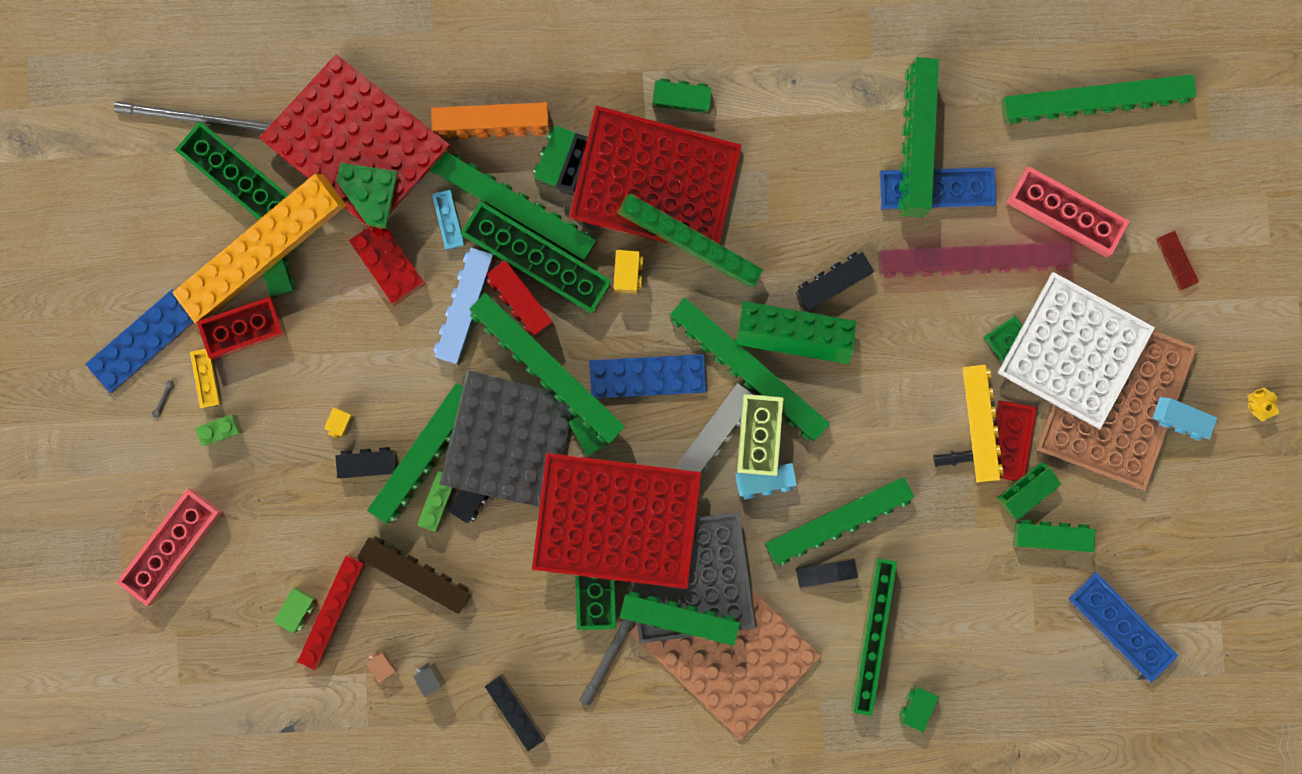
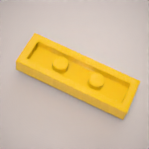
M206 349L191 351L190 357L200 408L221 405L213 360L208 358Z

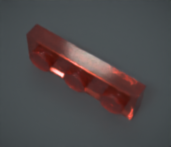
M1173 231L1157 238L1156 242L1179 290L1181 291L1199 283L1176 232Z

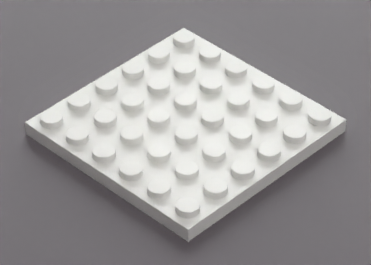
M1052 272L997 374L1090 425L1101 429L1155 327Z

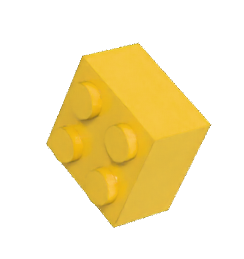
M616 250L614 293L637 294V289L641 290L642 276H638V272L643 269V257H640L639 251Z

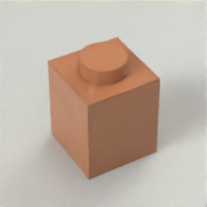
M385 651L382 653L375 652L368 657L370 661L366 663L379 683L398 670Z

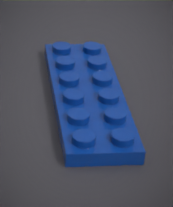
M994 167L934 169L932 208L996 206ZM900 170L879 172L881 210L898 209V201L902 191H899V182L902 180L903 174L900 173Z
M175 289L170 290L85 364L109 393L117 390L194 323L172 293Z
M704 354L589 360L591 394L596 399L706 393Z
M1094 572L1068 598L1149 682L1152 683L1179 656L1097 572Z

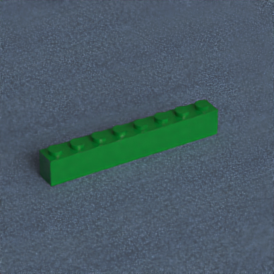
M632 194L624 198L617 214L748 288L756 285L763 271L757 265Z
M901 477L764 544L775 565L779 563L782 566L790 562L789 558L792 556L801 557L807 554V549L811 547L817 549L825 545L824 541L830 538L834 541L842 537V532L847 530L849 533L859 529V524L863 522L869 524L876 521V516L882 513L886 516L894 512V507L900 505L902 508L911 504L910 500L915 497L905 477Z
M875 557L851 705V711L856 714L873 716L897 561Z

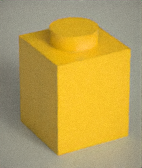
M333 407L324 429L328 430V435L338 438L339 435L345 437L354 416Z

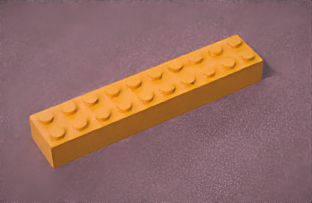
M314 174L172 293L194 323L213 316L342 210L346 204L324 174Z

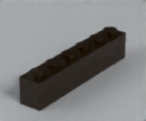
M377 536L374 538L368 537L357 557L358 559L453 612L461 613L471 595V592L468 591V586L460 582L458 585L453 583L450 576L444 573L442 575L435 573V568L428 564L423 566L417 563L419 559L412 555L405 556L401 554V549L393 545L391 547L385 545V541Z

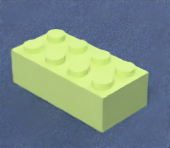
M743 395L737 473L777 476L783 398Z

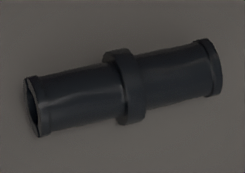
M972 450L950 451L947 454L933 455L935 467L951 464L956 466L958 463L974 462Z

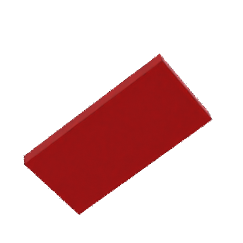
M998 400L994 426L998 428L999 437L995 438V443L1000 445L1001 457H997L998 465L1002 464L1003 476H1000L1001 479L1018 481L1026 474L1037 407Z

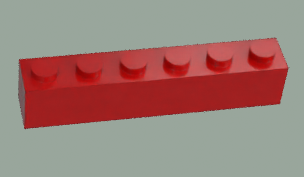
M350 554L345 555L297 663L312 670L319 668L366 565L365 562Z

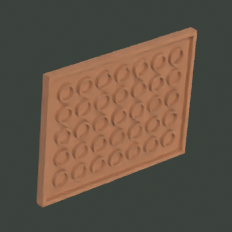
M1153 331L1101 429L1052 404L1035 450L1135 488L1146 490L1168 429L1160 426L1159 421L1152 419L1160 397L1178 401L1197 347Z
M751 588L755 628L738 630L734 646L696 636L642 643L740 740L821 657ZM636 624L630 630V633L639 641Z

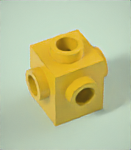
M1260 388L1247 395L1249 400L1248 408L1259 420L1265 421L1279 414L1277 407L1278 398L1274 392H1270L1266 388Z

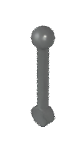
M171 380L166 382L167 387L156 410L152 412V416L155 418L160 416L163 402L169 389L174 385Z

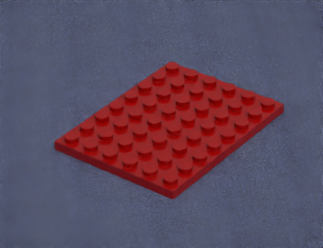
M337 54L331 58L259 137L262 142L306 178L309 179L314 174H324L346 204L344 209L373 233L378 227L367 226L336 181L340 163L397 171L398 179L390 211L391 214L450 148V145Z
M595 105L569 219L672 245L617 214L624 198L632 194L719 244L742 145Z
M546 453L532 570L687 589L701 472Z

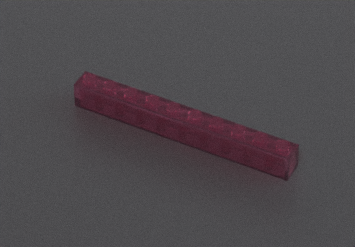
M1072 242L880 250L878 252L879 275H884V278H895L897 274H903V277H915V274L922 273L923 277L934 276V273L949 276L953 275V272H960V275L972 274V271H979L980 274H989L991 270H998L999 273H1009L1010 269H1017L1018 272H1029V269L1037 268V271L1040 272L1048 271V268L1056 267V271L1067 270V267L1073 265Z

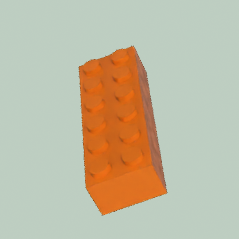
M547 102L431 108L432 131L445 141L451 140V137L467 140L470 139V136H477L478 139H487L491 135H496L497 138H506L508 135L513 134L516 137H526L527 134L545 136L550 131Z

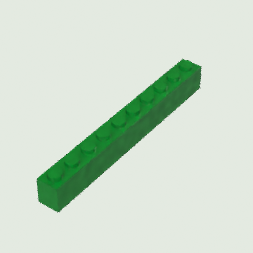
M1194 74L1004 96L1001 100L1004 123L1010 122V125L1020 124L1023 120H1028L1029 123L1040 121V118L1056 120L1059 119V116L1065 115L1066 118L1077 117L1078 114L1085 113V116H1091L1099 111H1104V114L1115 112V109H1122L1123 111L1134 110V107L1149 109L1153 105L1160 104V107H1166L1174 102L1184 105L1191 103V100L1197 97Z
M446 152L430 170L583 262L587 260L596 245L593 234L588 231H584V233L579 231L576 224L568 221V223L562 221V216L552 211L549 213L545 211L546 207L539 202H535V204L530 202L527 195L522 192L518 194L513 192V188L504 182L501 185L495 181L496 177L489 173L484 175L479 172V167L472 163L469 165L464 163V159L455 153L452 156Z
M486 293L469 308L471 312L470 317L477 324L479 322L486 326L484 330L491 337L495 335L499 339L497 343L504 350L509 348L513 352L512 357L519 364L523 362L527 366L526 371L533 377L537 375L541 379L539 383L546 390L552 389L556 393L554 397L561 404L565 402L569 406L567 410L573 416L579 415L583 419L581 423L589 431L591 429L595 430L598 433L596 437L603 444L605 442L610 444L625 428L608 409Z
M684 298L671 312L670 317L672 319L670 321L677 328L680 326L686 330L685 335L692 341L694 339L701 343L699 347L706 353L710 351L714 354L715 357L713 359L721 366L725 364L730 368L728 372L735 378L739 376L744 381L742 384L750 391L754 389L758 393L757 396L783 398L782 414L787 418L786 422L794 429L796 427L802 431L801 436L807 441H816L830 425L825 418L741 345H735L736 341L687 298Z

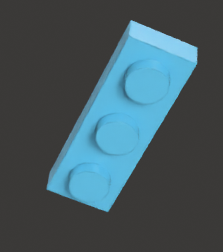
M451 190L432 194L445 250L464 246Z

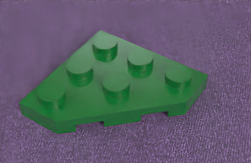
M340 163L336 181L367 226L387 229L398 172Z

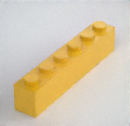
M986 365L963 367L976 483L999 481L1000 476H1003L1002 464L998 465L997 457H1001L1000 445L995 443V438L999 436L997 426H993V419L996 418L995 407H991L990 400L994 399L993 388L988 386V381L992 380L991 371L986 369Z

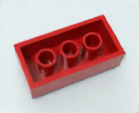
M366 228L348 240L394 306L426 285L388 228H378L374 233L369 228Z
M505 260L487 273L489 277L487 282L495 292L497 290L501 292L499 295L500 299L507 307L509 305L512 306L511 313L518 322L522 320L525 323L522 327L530 336L534 335L538 338L554 325L551 318Z
M267 297L197 322L208 358L213 360L287 335L275 299L272 297Z

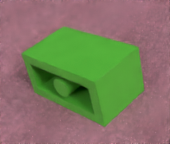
M230 415L195 427L201 446H209L243 434L236 415Z
M298 587L293 588L273 622L291 633H296L298 630L301 631L306 624L305 617L307 614H311L316 607L314 603L316 598Z

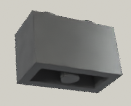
M429 663L424 664L416 670L417 674L413 676L424 697L446 684L435 663L429 665Z

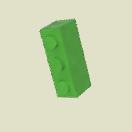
M440 470L437 471L417 524L434 532L439 530L454 490L452 487L439 485L443 472Z

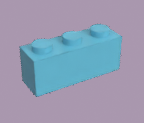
M1160 397L1152 419L1159 421L1160 426L1166 428L1174 427L1175 432L1184 435L1186 433L1191 434L1190 438L1201 441L1202 438H1211L1217 417L1174 399Z
M793 463L779 465L777 476L735 473L738 494L743 496L744 499L754 498L755 493L761 492L763 496L774 494L773 490L781 489V492L792 491V487L797 486Z

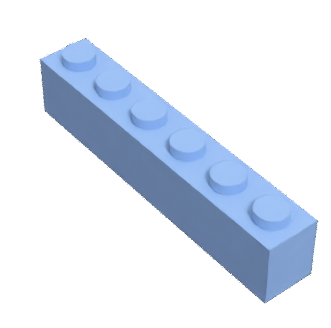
M471 248L470 252L466 251L463 260L466 264L464 270L461 269L458 274L457 280L460 282L458 288H454L451 298L454 300L452 306L447 308L445 316L448 318L446 324L441 326L439 335L442 336L440 342H436L433 353H436V358L459 365L473 323L469 308L482 296L488 278L487 273L490 272L494 260L493 254Z

